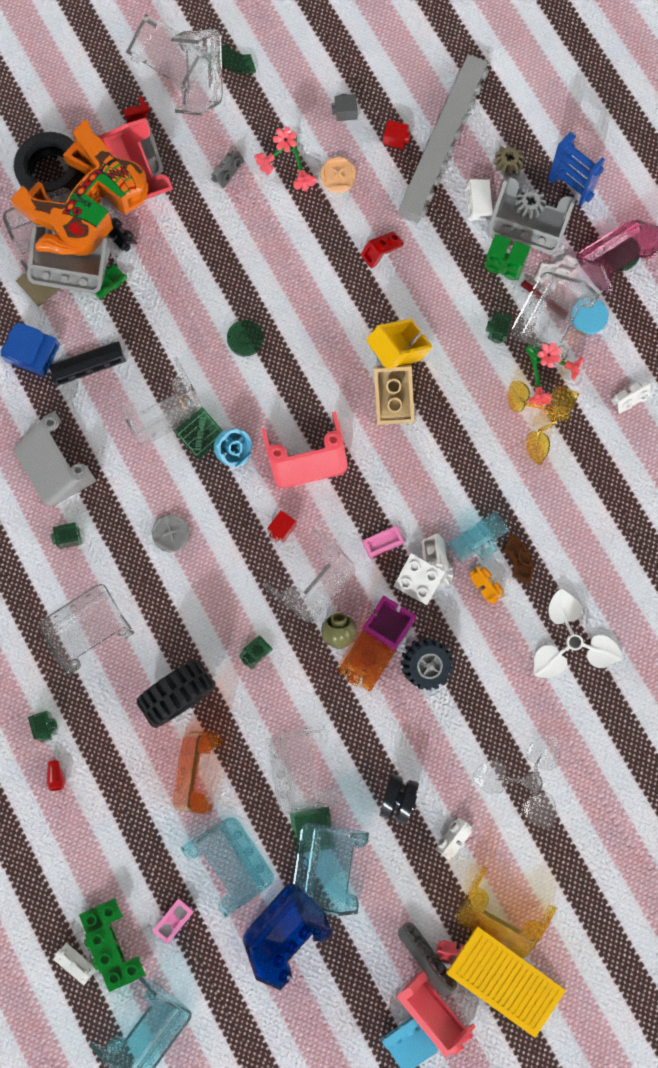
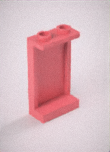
M422 970L411 979L396 997L445 1058L452 1053L456 1055L464 1048L462 1044L472 1038L471 1032L476 1026L471 1024L465 1027L427 981L429 977Z

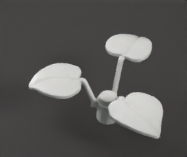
M563 589L558 590L550 601L548 611L550 619L555 624L565 622L570 633L566 639L567 646L559 652L552 645H545L539 648L534 657V675L541 678H551L561 674L567 667V659L562 654L569 649L579 650L582 647L588 648L587 659L591 665L597 668H606L622 661L623 656L619 647L609 637L604 635L594 636L591 639L590 646L583 643L581 636L574 634L568 621L573 622L579 618L581 605L574 596Z

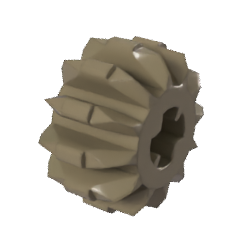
M509 144L506 148L501 146L499 151L495 153L493 162L496 165V171L502 170V176L505 173L511 176L512 172L517 175L524 166L525 157L522 156V150L517 151V146L510 148Z

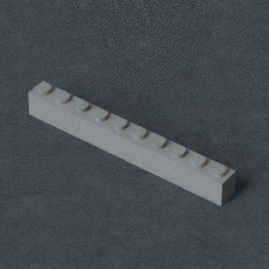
M469 54L467 55L399 206V216L419 223L421 217H425L428 207H426L428 201L432 202L435 194L433 190L441 182L442 176L440 174L448 166L449 161H447L449 155L452 156L455 150V140L459 141L462 134L460 129L462 125H466L469 115H467L468 111L473 110L476 102L474 98L480 94L482 89L481 82L486 80L488 76L487 61Z

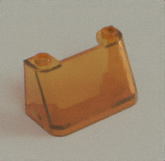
M200 731L188 732L183 736L173 795V805L177 810L212 815L213 805L208 804L205 794L195 792L200 755L201 753L211 754V751L216 746H222L223 736L221 734Z

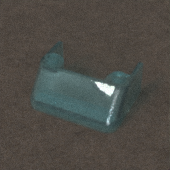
M140 976L138 979L148 989L144 998L150 1006L126 1039L120 1036L115 1037L109 1041L105 1048L93 1042L89 1046L100 1060L110 1068H156L190 1021L191 1011L163 987Z

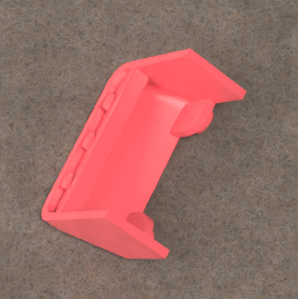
M336 411L332 412L335 431L328 432L325 435V448L288 457L284 446L279 444L269 446L266 429H262L274 483L277 487L289 488L339 476L347 471L348 463Z

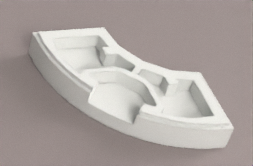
M566 254L557 263H542L534 281L543 284L563 282L571 278L580 269L583 261Z

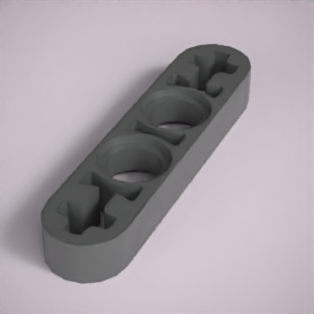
M409 922L405 923L398 930L400 940L437 990L443 995H450L457 988L456 981L446 974L448 969L415 925ZM417 946H419L424 951V954H422L419 951ZM430 963L436 967L437 971L431 967Z

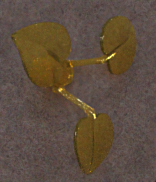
M513 381L508 389V404L514 412H522L526 405L528 407L548 410L547 418L552 421L550 424L540 428L538 433L535 431L530 432L526 441V448L530 458L536 464L542 465L550 450L549 437L542 432L553 425H557L558 422L569 419L570 412L577 401L579 393L566 387H556L550 397V403L553 407H547L527 402L530 398L528 386L521 381Z

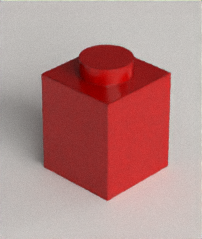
M388 120L383 134V144L404 150L405 143L409 144L411 138L409 125Z
M280 510L267 528L270 533L269 537L276 542L280 540L284 543L297 526V522Z

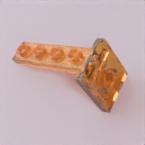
M362 632L337 672L347 677V681L356 687L360 685L371 692L395 652Z

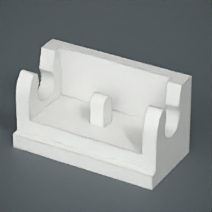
M470 179L465 187L468 221L487 220V216H492L493 214L490 180Z

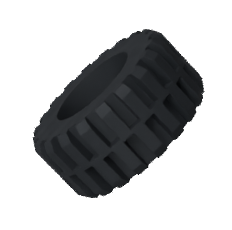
M195 659L180 666L145 690L137 698V706L149 724L154 728H158L210 694L215 689V682L202 663Z

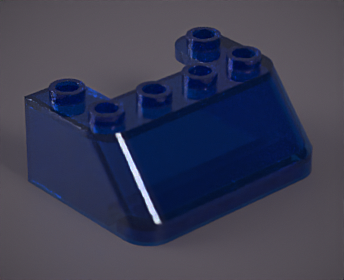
M293 883L287 884L246 930L243 936V944L255 979L280 991L292 977L288 961L311 935H313L315 941L322 943L333 933L324 910L299 886Z

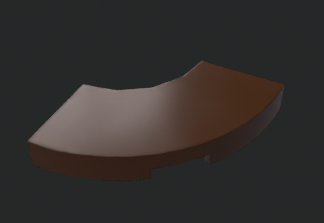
M510 534L502 552L512 562V577L530 585L533 576V561L526 545L519 538Z

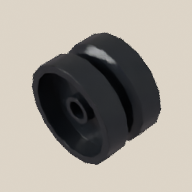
M392 774L379 816L390 819L396 808L398 809L395 818L396 822L406 825L416 803L419 783L409 780L403 791L401 790L402 777Z

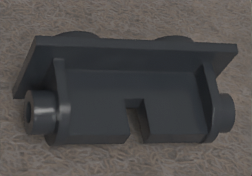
M116 217L111 218L113 229L108 236L114 239L117 235L118 237L114 242L122 251H129L131 243L138 244L133 239L134 235L122 227L123 224Z

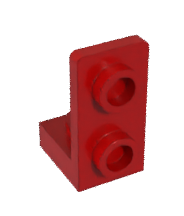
M392 231L369 240L360 256L370 268H374L384 254L401 248L404 243Z

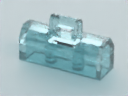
M495 511L449 541L448 548L460 563H463L476 553L481 560H484L498 550L494 541L508 533L509 529L505 522L502 521L503 519L498 512ZM489 543L490 546L481 551L480 547Z

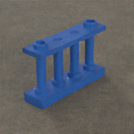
M569 132L557 146L548 180L552 184L558 179L567 183L581 195L579 205L582 206L585 202L589 203L595 195L593 192L598 178L604 170L605 159L602 157L595 164L575 148L574 141L576 136Z

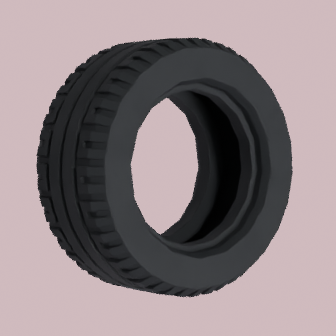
M42 132L25 140L15 154L13 165L15 176L20 186H24L29 192L38 182V180L32 177L36 163L50 155L64 158L63 154L74 141L64 134L57 132ZM68 165L65 174L58 180L40 183L43 184L46 194L53 202L65 203L73 189L86 174Z

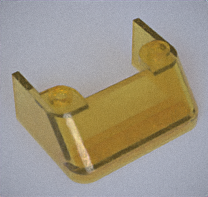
M481 866L456 913L457 921L473 932L478 926L516 955L525 958L543 937L557 907L549 904L540 922L529 920L524 924L522 930L515 928L485 910L489 902V896L486 891L478 886L488 868Z

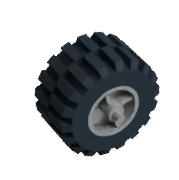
M420 638L418 642L412 641L411 647L407 645L405 648L407 652L402 653L404 659L400 663L403 666L401 670L405 674L406 679L419 689L423 690L425 688L427 691H430L431 688L439 689V684L444 686L446 684L444 680L451 678L449 672H453L454 669L451 666L454 662L450 658L452 656L450 651L444 645L431 638H427V640Z

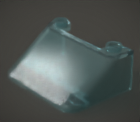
M228 817L180 848L183 854L190 859H195L204 854L229 894L221 899L219 904L220 911L225 918L266 890L274 882L273 872L236 818Z
M317 823L304 824L300 834L292 889L294 901L297 904L335 916L358 914V898L347 892L354 847H365L368 843L369 832Z

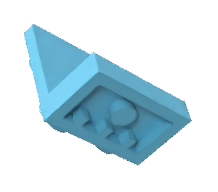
M412 1016L381 1038L383 1045L386 1049L388 1048L400 1068H415L438 1052L436 1045Z

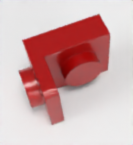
M139 96V106L123 109L127 123L145 117L148 119L149 106L147 101H143L142 96Z

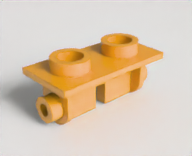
M482 565L477 566L478 572L473 570L469 573L470 579L478 589L483 585L486 587L481 591V594L488 603L490 602L493 605L498 601L496 597L499 599L505 597L502 593L504 591L498 582L495 583L492 580V574L486 567L483 568Z

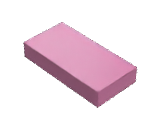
M397 525L362 540L370 559L405 544Z

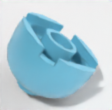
M235 428L225 429L215 439L214 453L217 459L225 465L232 467L241 466L251 457L252 440L245 431Z

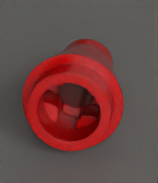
M59 761L47 762L46 786L48 790L59 791L64 789L66 781Z

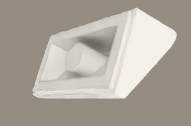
M437 533L421 540L423 560L443 571H447L448 563L444 539Z

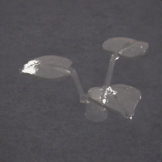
M545 736L530 744L527 750V759L535 763V773L527 774L524 779L505 777V766L496 760L483 763L473 773L472 777L476 785L490 794L503 792L505 790V781L523 783L527 789L533 790L534 797L527 799L524 803L523 812L526 819L546 829L552 828L556 815L555 801L547 792H541L537 795L543 786V779L539 776L538 766L546 771L557 766L560 760L558 737Z

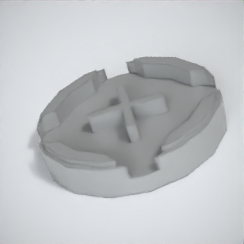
M173 514L159 518L154 523L151 531L155 545L160 550L168 553L183 549L190 538V529L186 521L180 516Z

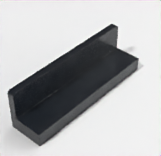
M117 341L50 365V376L57 387L126 362L120 343Z

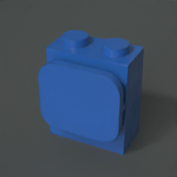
M16 323L9 331L8 339L1 348L0 356L9 364L46 377L49 366L52 364L60 347V343L56 338L46 335L36 328Z

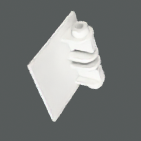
M411 553L393 587L428 605L445 571Z

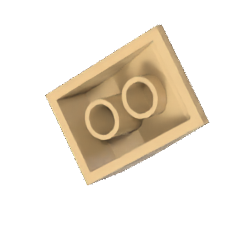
M383 365L374 366L377 425L415 423L412 365H398V367L386 369Z

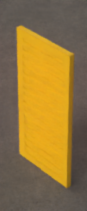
M478 926L450 968L446 971L448 976L535 1038L566 991Z

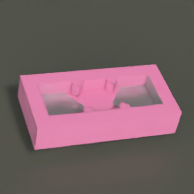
M178 898L152 932L168 945L195 911Z

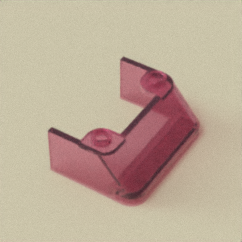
M637 219L628 221L576 255L577 261L597 288L612 293L611 282L613 281V273L639 257L648 260L656 256L658 253V226Z

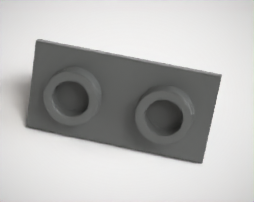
M237 149L228 152L221 162L223 167L218 166L211 174V180L215 183L218 181L222 188H225L244 162Z

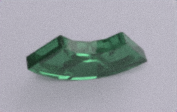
M229 44L212 49L215 59L222 67H226L238 74L256 73L251 54L243 55L236 53Z

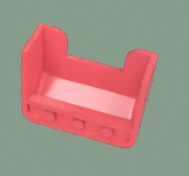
M146 118L124 124L98 137L112 155L133 161L142 167L148 184L147 200L171 191L173 187L166 175L160 174L153 177L140 141L147 139L150 135V127Z

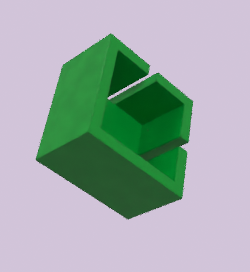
M495 234L487 253L484 268L490 273H498L504 275L509 280L519 281L528 258L530 246L515 241L510 254L506 252L511 239Z

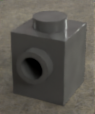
M356 94L334 96L335 103H331L332 115L336 114V121L358 119Z

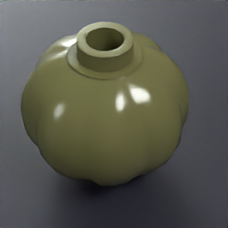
M335 613L322 623V638L326 644L336 649H343L352 644L357 638V625L351 617L343 613Z

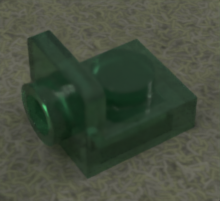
M259 635L243 648L239 657L244 665L253 670L258 662L271 653L273 648Z

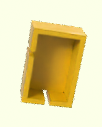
M412 318L378 325L366 339L371 350L375 352L386 369L419 362L433 348L424 334L411 346L409 345L421 332Z

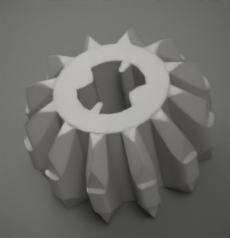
M529 187L528 192L523 189L521 194H517L515 206L518 208L516 212H523L522 218L528 215V218L531 220L533 215L538 218L540 213L544 212L545 208L543 206L546 205V200H543L545 195L538 194L539 189H536L534 192L532 187Z

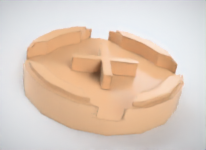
M330 158L321 167L320 178L322 184L331 192L341 193L347 191L356 180L355 166L346 158Z

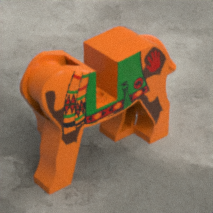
M85 119L72 132L75 142L63 154L66 164L86 174L73 189L66 203L53 202L46 194L43 184L39 181L29 192L22 186L10 199L13 207L31 222L45 227L56 234H43L35 244V249L38 252H50L59 255H89L103 242V238H106L113 229L109 212L99 205L102 197L124 214L142 205L147 198L148 184L142 167L133 161L112 155L103 141L92 132L89 122Z

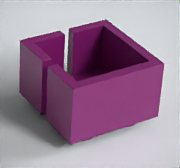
M383 595L374 609V614H371L364 625L363 632L396 652L415 622L417 615L404 607H401L400 612H397L399 604Z

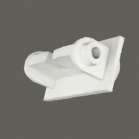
M644 380L638 381L628 387L629 394L625 389L615 394L611 401L614 405H618V413L629 410L633 405L651 396L650 383L646 384Z
M458 817L457 820L452 822L446 835L438 841L435 850L447 860L453 858L460 849L456 841L459 840L464 843L472 833V827Z
M65 943L62 949L60 948L53 959L83 985L87 983L96 971L94 966L68 943Z

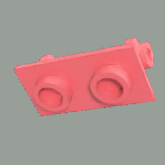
M446 940L438 941L436 954L443 963L450 964L454 962L464 945L461 944L460 951H456L457 943Z

